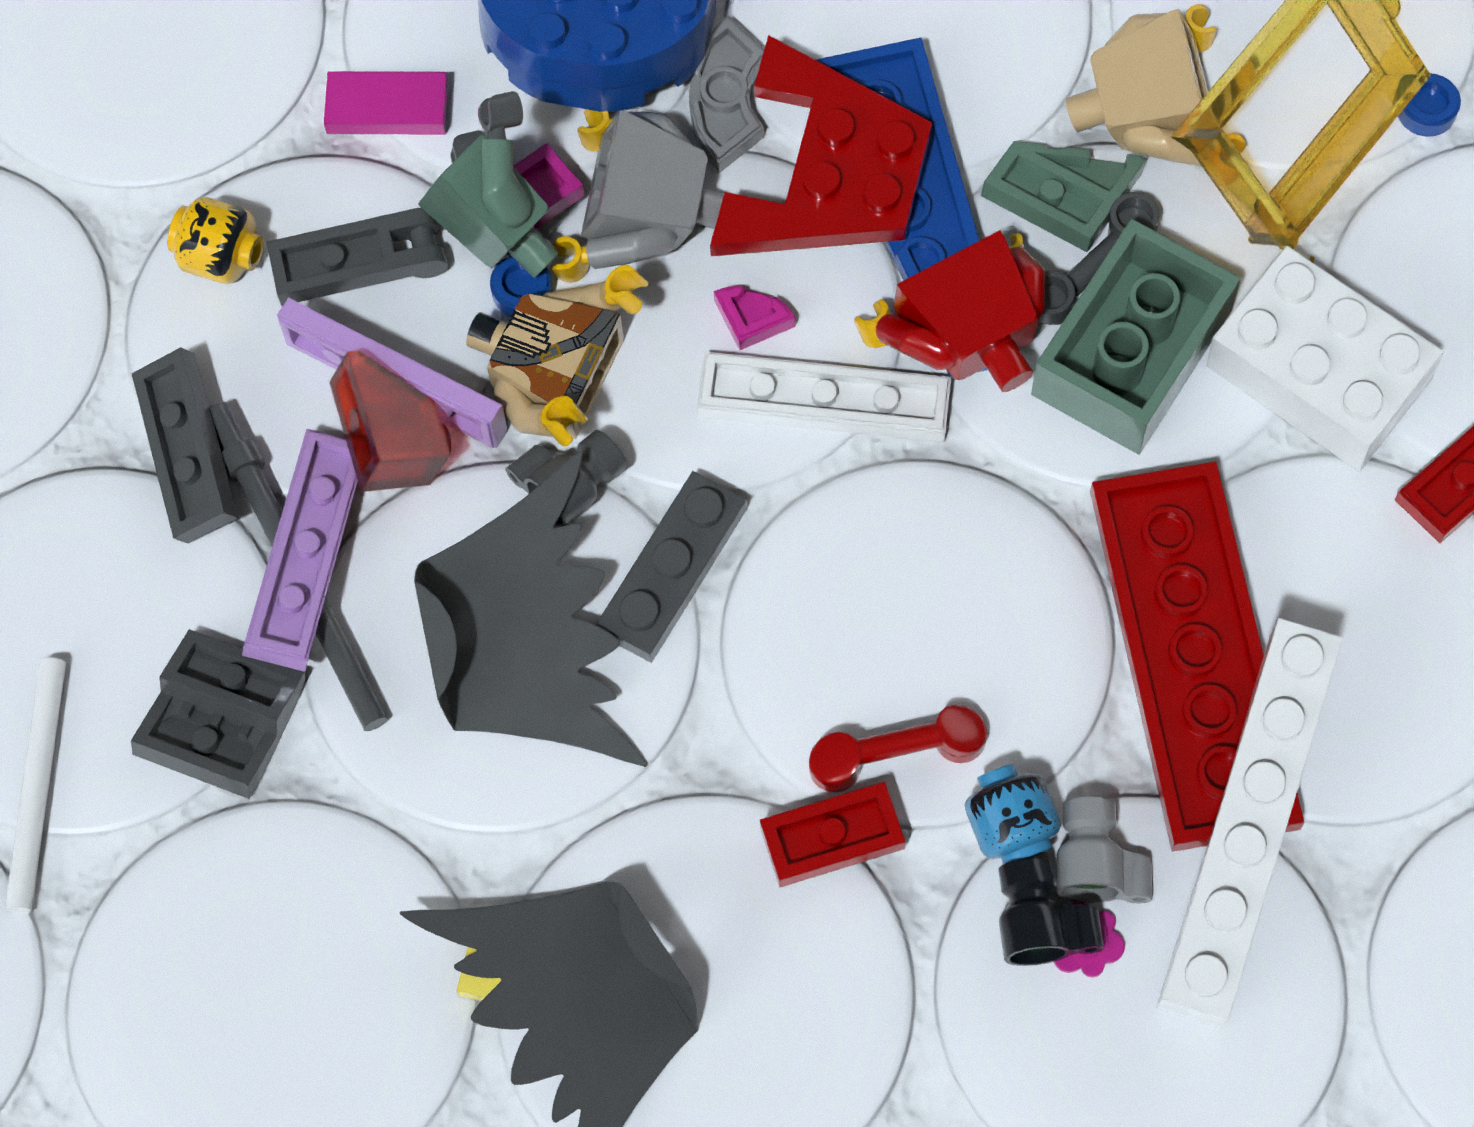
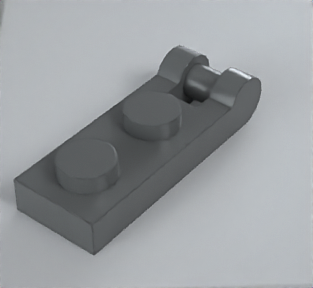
M414 208L267 241L276 292L281 306L284 305L288 298L301 302L411 276L417 278L439 276L447 270L448 264L443 247L437 245L435 239L436 234L439 232L438 222L422 208ZM403 239L411 241L412 248L394 251V241Z

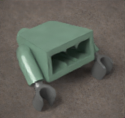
M511 91L493 95L480 104L478 119L482 128L488 132V138L480 130L457 135L453 140L450 154L452 164L438 177L418 205L486 266L493 268L509 253L535 278L560 252L534 227L549 211L547 203L513 167V141L506 139L505 128L522 124L523 107L518 93Z

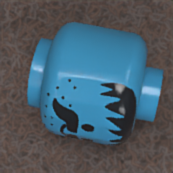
M1010 764L977 777L981 790L967 798L965 811L983 855L992 859L1001 858L1003 864L1015 860L1032 858L1053 849L1050 839L1059 832L1061 824L1042 776L1031 772L1018 775L1014 764Z

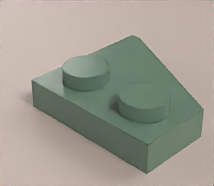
M1013 141L985 179L981 196L1075 247L1088 252L1109 222L1110 209L1114 201L1121 195L1129 193L1142 175L1146 159L1139 155L1127 154L1125 163L1090 159V150L1071 147L1050 149L1043 144Z

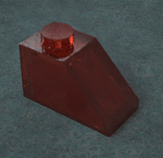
M347 351L329 384L361 492L431 485L451 453L450 433L444 423H440L434 400L361 351Z

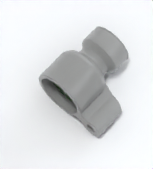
M1080 796L1064 801L1063 827L1070 834V838L1061 845L1057 852V894L1059 897L1069 901L1084 903L1106 902L1115 899L1137 904L1152 901L1151 859L1143 854L1122 849L1117 843L1110 840V833L1116 827V803L1111 799L1099 796Z

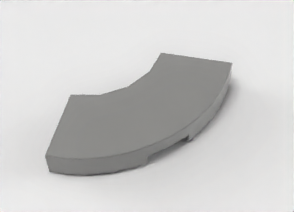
M729 15L710 33L704 59L692 75L689 89V109L695 137L700 148L706 153L708 161L719 173L764 138V127L752 111L750 94L754 81L757 78L764 48Z

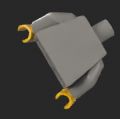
M587 109L584 111L587 124L593 128L581 126L577 129L581 144L589 151L598 152L581 237L589 240L586 246H580L577 240L572 237L562 236L557 238L553 244L560 252L557 256L575 255L569 263L556 264L552 267L558 279L568 283L579 281L587 273L589 264L594 269H600L665 255L671 250H676L693 231L695 224L715 229L724 194L703 187L708 162L704 150L692 145L691 141L666 115L620 110L613 118H610L608 111L598 112Z

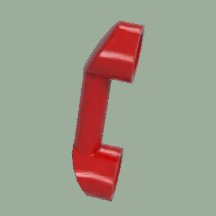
M955 704L945 707L934 722L865 738L855 739L850 734L843 732L829 733L819 739L813 746L809 756V773L811 779L819 788L828 792H842L855 784L860 775L861 765L937 748L939 753L947 760L955 763H967L976 759L985 748L987 739L986 724L975 710L964 705Z

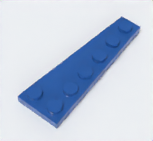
M922 37L815 59L932 122L931 138L905 240L885 242L903 281L978 242V234ZM984 368V369H982V370H980V371H978V372L986 371L987 368Z

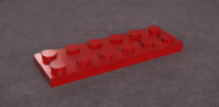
M1217 462L1092 482L1090 489L1172 852L1208 846L1236 754L1252 692L1264 657ZM1298 793L1296 794L1285 832L1301 830L1305 823Z

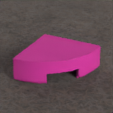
M741 286L726 287L713 291L714 301L739 350H743L795 327V316L784 302L776 297L771 298L762 293L745 290V287Z

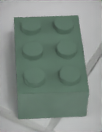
M1131 218L1037 361L1031 395L1140 455L1210 346L1213 336L1222 327L1231 313L1241 277Z

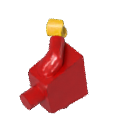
M999 230L898 283L893 308L896 314L891 313L885 300L880 299L873 304L877 314L876 318L863 320L856 316L854 322L863 343L870 348H880L888 345L935 370L946 369L957 380H963L987 368L1001 392H1009L1025 383L1034 373L1020 349L1033 341L1038 320L1044 313L1045 270L1024 249L1021 234L1011 235V246L1009 247L1004 235Z

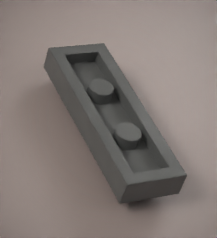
M180 347L131 374L173 538L188 544L238 519V514L196 355Z
M692 471L597 621L596 626L612 634L619 641V646L652 663L748 509L747 499Z

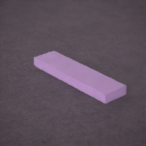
M290 298L286 300L278 312L277 317L287 345L491 448H497L508 430L502 404Z
M306 429L243 646L242 656L305 672L366 454L367 444Z

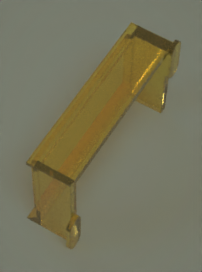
M1285 0L1171 135V138L1193 153L1250 234L1248 238L1250 244L1275 245L1281 250H1284L1286 246L1294 249L1298 244L1301 234L1431 76L1395 20L1401 10L1400 0ZM1327 4L1370 71L1273 189L1267 193L1225 131L1221 129Z

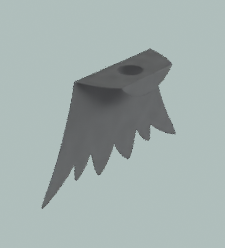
M580 450L561 465L547 480L506 512L463 540L418 564L414 583L437 700L454 731L501 733L553 741L591 750L624 762L646 767L647 763L631 742L608 720L590 707L592 704L615 700L617 698L616 694L602 682L579 673L581 668L607 656L619 646V641L609 632L582 619L571 617L594 595L604 579L605 572L588 566L557 565V561L569 551L582 529L580 523L559 528L553 527L562 513L576 481L583 454L582 450Z
M612 880L604 881L593 886L559 895L504 905L400 912V915L430 933L454 943L477 949V952L454 965L455 970L475 977L501 979L500 983L474 1009L471 1020L479 1025L498 1029L519 1030L528 1028V1032L523 1037L511 1068V1082L514 1085H524L562 1074L564 1077L559 1084L552 1107V1120L555 1123L580 1109L578 1127H622L635 1106L666 1065L698 1031L697 1008L692 987L624 885Z

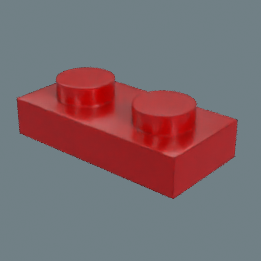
M885 782L759 820L760 829L779 887L904 850L906 844Z

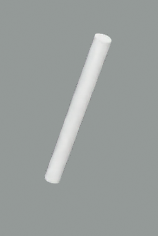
M41 658L39 663L5 902V910L15 913H30L32 910L66 662L58 658Z

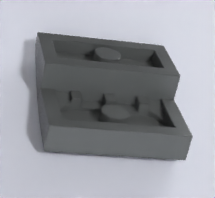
M189 629L159 676L161 692L131 739L132 754L250 799L289 722L305 682V672L242 656L243 649Z

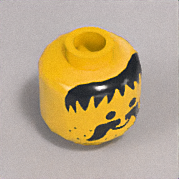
M201 196L191 202L189 206L183 205L176 211L169 227L167 247L170 252H174L175 261L182 271L218 283L231 284L238 280L246 269L253 271L257 267L262 256L264 239L263 236L257 234L256 221L249 210Z

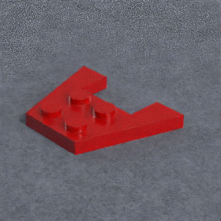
M768 35L754 85V97L810 108L785 204L725 192L710 243L711 257L905 240L931 138L932 122Z

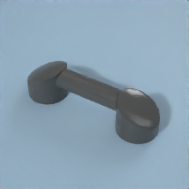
M1137 192L1127 193L1118 197L1110 209L1108 236L1066 275L1057 271H1045V309L1038 320L1039 322L1048 325H1060L1063 323L1073 308L1074 300L1085 290L1131 218L1157 232L1159 208L1152 198Z

